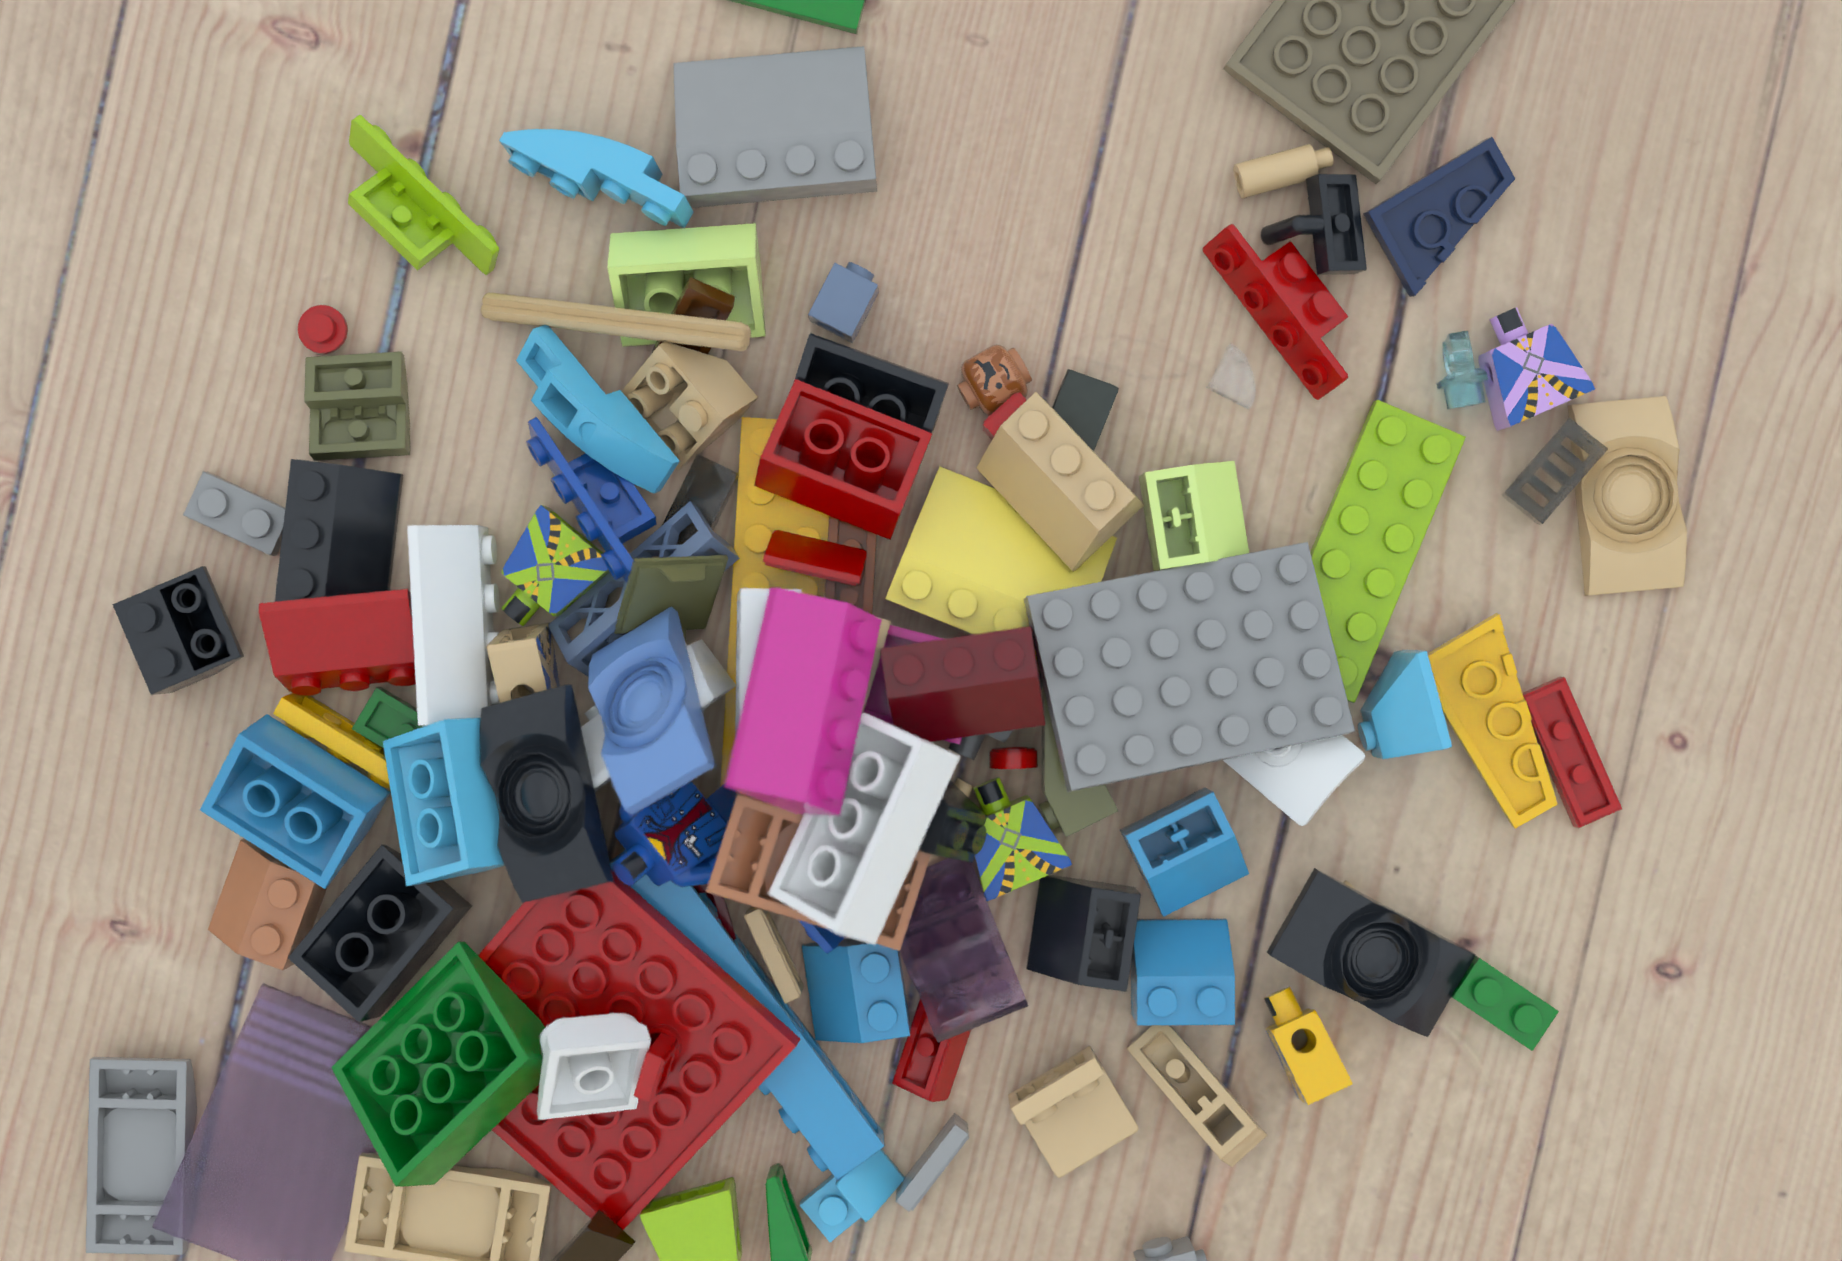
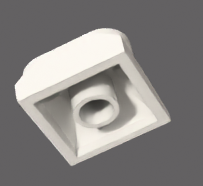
M625 1013L560 1018L548 1025L540 1035L543 1061L537 1105L538 1119L637 1109L639 1098L633 1097L645 1054L649 1049L651 1041L646 1025L637 1022L633 1016Z

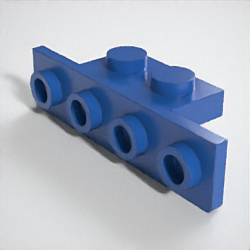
M535 417L529 420L528 426L531 439L527 440L526 444L534 460L540 467L545 464L549 466L555 475L551 478V482L558 496L565 504L570 501L573 502L580 513L576 516V519L584 535L590 542L595 539L599 541L605 550L601 556L608 571L615 580L623 577L627 583L633 559L623 546V543L657 525L656 516L633 483L610 471L586 453L567 462L539 419Z

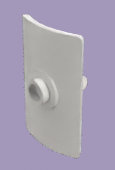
M1340 735L1225 759L1223 761L1300 826H1304L1310 822L1333 791L1364 761L1365 754L1347 738Z

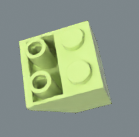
M1235 461L1187 465L1145 472L1139 476L1142 501L1145 504L1143 507L1154 571L1218 561L1221 558L1249 553Z

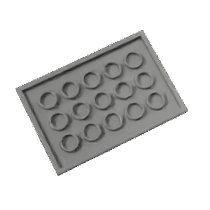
M1308 542L1221 558L1218 561L1180 566L1029 595L1024 599L1067 792L1331 738L1355 731Z

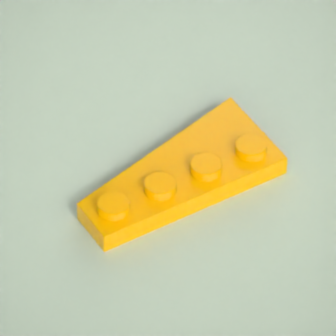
M1495 613L1429 652L1428 657L1445 718L1510 824L1516 829L1558 805L1540 745L1536 740L1526 700H1524L1517 678V669L1513 656L1509 652L1500 614Z

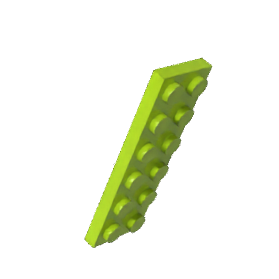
M1380 400L1372 403L1310 552L1347 701L1355 703L1466 438V436Z

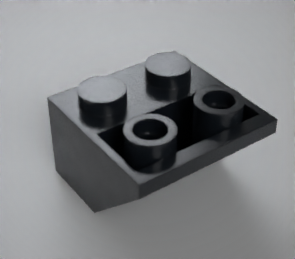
M206 566L199 567L113 604L151 695L176 692L219 673L244 657Z
M1048 875L1039 879L1026 969L1077 985L1127 992L1141 894L1135 887L1055 875Z

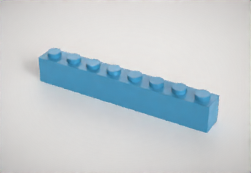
M624 850L622 853H620L610 861L611 870H613L612 863L616 859H618L624 852H626V850ZM646 874L633 886H630L801 1038L794 1050L758 1088L764 1095H768L770 1092L774 1095L782 1106L778 1112L783 1122L792 1133L796 1134L798 1131H801L810 1143L807 1151L815 1165L822 1172L829 1169L838 1181L885 1146L883 1130L788 1003L784 1004L778 989L735 933L736 939L733 940L722 926L721 920L716 918L718 917L717 907L705 892L699 894L693 886L679 887L671 880L661 886H657Z

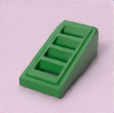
M780 1163L770 1166L766 1179V1198L771 1261H810L813 1250L783 1166H780Z

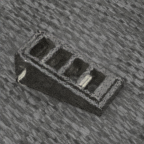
M1568 418L1501 495L1536 524L1541 525L1608 448L1571 418ZM1566 437L1589 454L1583 461L1561 445V442ZM1552 453L1556 454L1574 469L1573 473L1568 476L1547 458ZM1539 468L1561 485L1556 491L1534 475ZM1526 483L1547 499L1542 507L1521 491V488Z

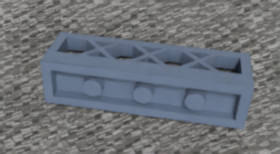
M691 501L629 554L633 560L634 558H652L653 556L727 555L728 561L724 572L740 559L733 547L712 530L699 507ZM693 522L698 531L684 544L676 545L680 532ZM610 572L548 625L567 663L588 677L592 654L626 634H615L614 631L627 583L623 577L615 580ZM617 587H623L619 600L610 608H605L608 595ZM582 618H587L583 632L574 640H571L567 631Z

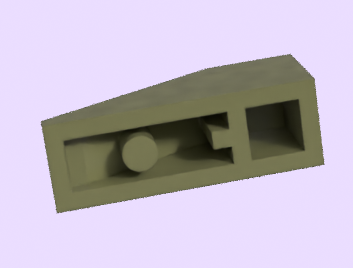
M1042 687V703L1046 725L1042 726V792L1047 801L1039 804L1051 830L1060 827L1064 835L1068 837L1118 812V809L1106 785L1067 792L1044 687Z

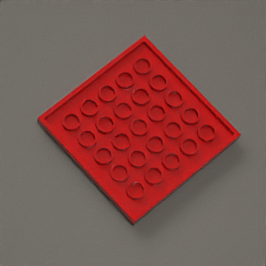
M612 870L614 879L612 882L524 902L478 956L542 1021L545 1028L560 1018L625 1013L633 1016L637 1022L646 1025L651 1040L649 1048L661 1033L677 1038L676 1042H678L667 1082L654 1100L647 1102L638 1099L637 1109L539 1120L537 1115L538 1085L492 1129L495 1134L588 1217L592 1218L600 1209L624 1230L794 1050L801 1038L632 887L623 883Z

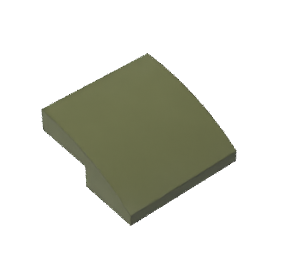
M402 351L306 357L304 402L310 408L309 455L314 461L410 455L408 385L405 358Z

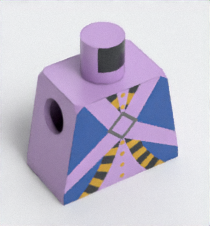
M1517 307L1489 319L1501 346L1479 355L1478 362L1494 426L1497 431L1511 427L1595 390L1591 379L1552 323L1528 333Z

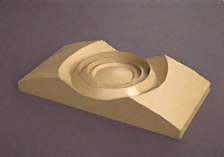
M1667 396L1569 405L1568 417L1585 596L1684 587L1687 528L1679 503L1677 485L1680 449Z
M361 1153L358 1159L344 1251L402 1261H540L552 1184L536 1177L502 1168H470L454 1165L435 1185L395 1187L378 1153Z

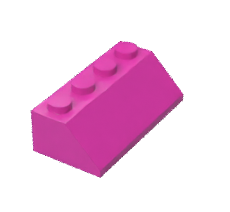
M770 588L725 787L795 814L840 816L881 619L846 602L781 588Z

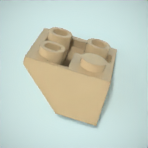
M666 341L658 345L622 390L623 394L680 460L676 466L678 471L734 425L758 398L727 360Z

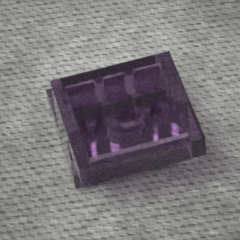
M948 858L928 866L900 953L907 972L920 995L934 1036L939 1043L1029 1005L972 863Z

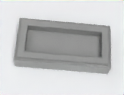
M954 1113L905 1176L904 1181L896 1189V1202L908 1212L915 1209L969 1139L968 1123Z

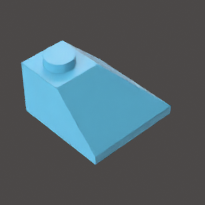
M1405 649L1395 651L1360 710L1363 722L1358 723V733L1365 751L1371 750L1372 756L1381 759L1451 748L1452 743L1427 651Z

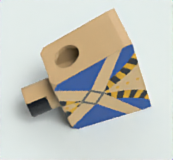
M550 622L503 629L487 645L499 703L534 694L528 691L524 684L530 686L535 693L560 686L552 633L548 627Z

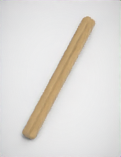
M490 292L482 298L481 314L484 318H489L493 321L533 326L546 325L550 328L745 351L749 346L751 336L750 327L742 322Z

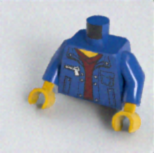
M692 781L633 815L625 811L621 803L619 815L622 823L616 829L615 836L626 849V852L612 863V868L616 876L623 883L633 886L645 874L657 886H661L670 880L679 887L709 883L727 824Z

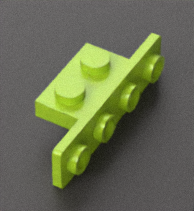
M361 115L351 120L350 146L378 173L349 193L348 205L417 271L451 244L458 248L485 275L493 271L499 247L492 234L485 227L476 225L462 212L455 198L447 192H441L427 178L424 170L416 161L403 156L392 145L390 138L383 129L377 125L372 126Z

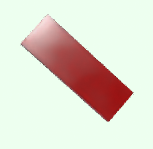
M1555 678L1522 693L1532 718L1531 723L1537 743L1540 745L1546 766L1573 827H1583L1621 810V804L1566 678Z

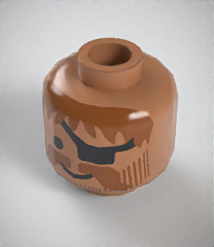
M995 344L962 363L961 373L964 381L959 383L957 387L970 410L979 406L983 413L990 416L1016 392L1017 394L1020 392L1026 398V384L1031 382L1032 378L1015 348L1007 351L1005 347Z

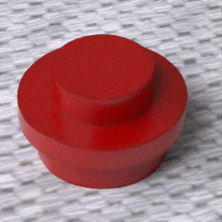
M316 305L307 309L300 317L298 323L299 338L303 345L313 352L319 354L332 353L338 350L347 338V322L344 316L333 307Z

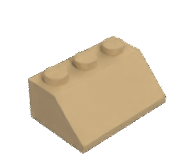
M1037 392L999 427L976 467L1073 572L1145 505Z

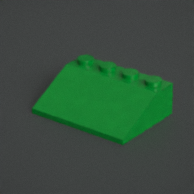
M458 941L331 1067L395 1187L435 1185L540 1084L543 1061L540 1035L545 1026L493 970L462 941Z

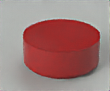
M1034 747L992 748L989 751V768L1028 769L1038 767L1037 750Z

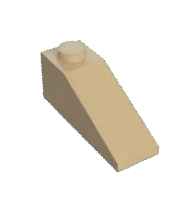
M1152 1025L1127 1048L1220 1160L1233 1167L1267 1136L1266 1132L1170 1025Z

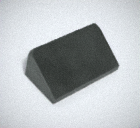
M1068 369L1052 408L1094 451L1119 387Z

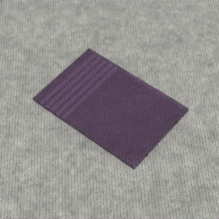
M263 983L152 1228L238 1261H331L349 1222L359 1155L361 1153H377L331 1067L372 1026L304 1000L301 996H294Z

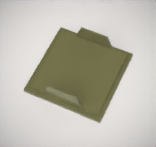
M727 555L634 558L614 633H628L669 607L674 608L678 612L684 640H686V630L706 629L728 561Z

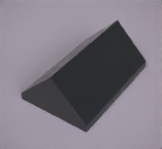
M812 333L809 334L795 379L930 433L934 431L949 385L948 382Z

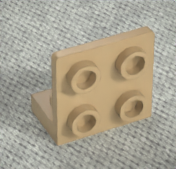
M1090 1046L1008 1095L1010 1108L1020 1125L1025 1124L1058 1178L1065 1176L1138 1131L1136 1121Z

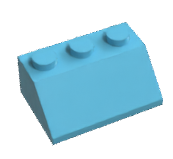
M481 718L445 719L383 741L406 886L485 872L505 866L498 849L500 816L495 793L481 767Z

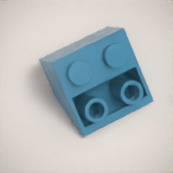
M1206 787L1120 830L1163 917L1249 874L1236 836L1214 792Z

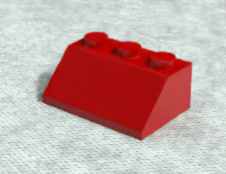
M795 379L761 454L754 486L891 540L933 433Z
M408 589L259 603V616L274 677L289 692L301 696H311L319 694L321 689L340 687L348 691H361L368 689L370 684L388 682L395 686H411L416 684L411 593Z

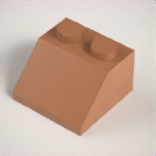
M241 839L208 930L235 953L274 968L285 970L294 965L288 957L313 928L327 888L324 889L248 840Z

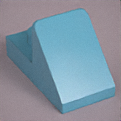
M880 1149L838 1181L832 1174L800 1201V1207L826 1239L832 1242L860 1218L865 1222L870 1220L904 1181L905 1177L885 1152Z

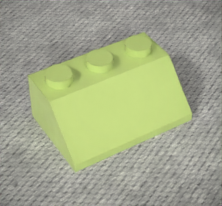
M756 223L610 234L607 269L616 308L671 314L686 283L692 277L735 296L733 309L726 321L742 322L748 325L751 329L750 338L765 337L762 274ZM620 336L622 347L652 345L657 342L655 340Z

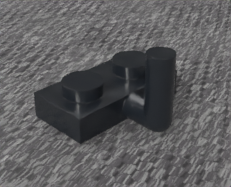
M1318 174L1307 178L1310 215H1296L1265 226L1261 230V239L1266 245H1272L1298 235H1312L1317 275L1356 274L1367 270L1356 174Z

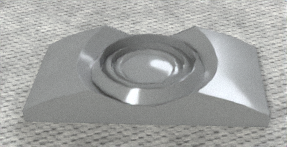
M93 1057L90 1059L86 1253L183 1255L187 1252L196 1190L191 1165V1152L197 1102L191 1059Z

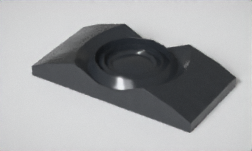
M572 685L555 687L481 708V767L495 793L500 816L498 849L521 902H529L614 881Z
M1316 868L1311 873L1267 950L1270 956L1318 984L1343 994L1389 1021L1426 1037H1429L1476 955L1470 950Z

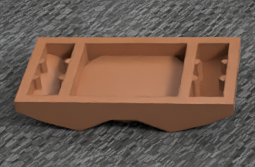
M737 793L706 892L826 928L768 894L804 814H795L756 798ZM921 850L917 851L876 944L900 951L930 859V853Z

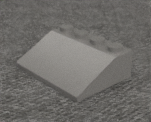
M864 46L673 63L676 150L680 193L685 195L691 208L877 192Z

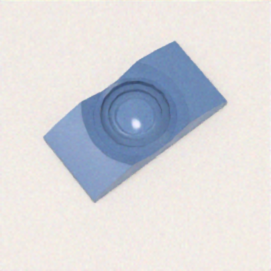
M669 607L592 654L589 665L588 690L603 722L605 738L601 754L625 811L633 815L715 767L679 615L674 608Z

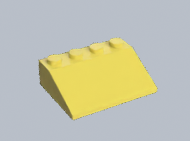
M939 466L885 599L973 635L1029 626L1024 599L1029 595L1101 582L1117 537L1111 536L1073 572L995 488Z

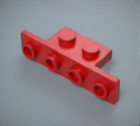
M1230 224L1202 248L1203 253L1214 268L1219 272L1242 305L1316 400L1321 399L1348 379L1347 372L1321 339L1347 319L1348 315L1291 240L1261 261L1236 226Z

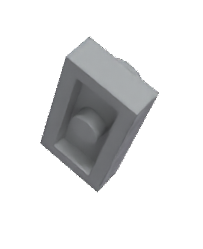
M203 471L183 515L268 555L277 556L282 542L285 507L216 475Z

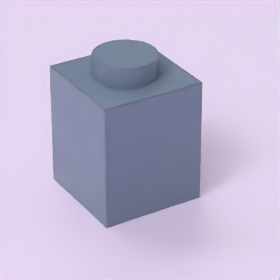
M848 262L846 268L834 263L808 313L810 322L853 343L879 294L878 284L872 282L874 274L852 262Z

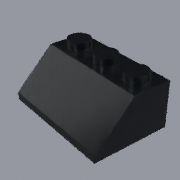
M291 459L275 602L390 591L403 474L340 464Z
M381 845L290 954L288 959L358 1022L381 1017L472 905L444 880L406 886L401 853L387 845Z

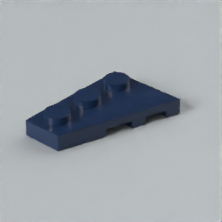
M1493 137L1481 141L1363 213L1409 297L1417 295L1426 284L1425 281L1441 263L1447 260L1456 249L1455 246L1474 224H1477L1515 180Z

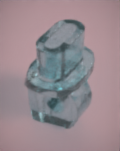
M1468 330L1448 334L1442 344L1443 361L1447 376L1436 383L1437 390L1444 389L1447 410L1485 403L1482 382L1489 380L1488 374L1482 368H1475Z

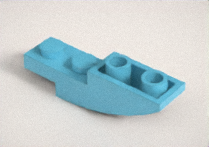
M527 129L504 132L499 140L511 156L508 162L513 167L530 177H534L536 172L551 179L549 184L554 189L569 198L574 199L578 193L594 201L601 190L619 203L625 204L629 199L641 205V211L647 217L663 226H666L671 221L685 228L694 213L685 195L659 182L663 174L653 156L629 145L601 136L558 129Z
M542 325L533 328L516 359L518 364L538 386L531 399L532 403L565 437L601 465L651 493L661 491L680 460L621 390L606 395L549 326Z

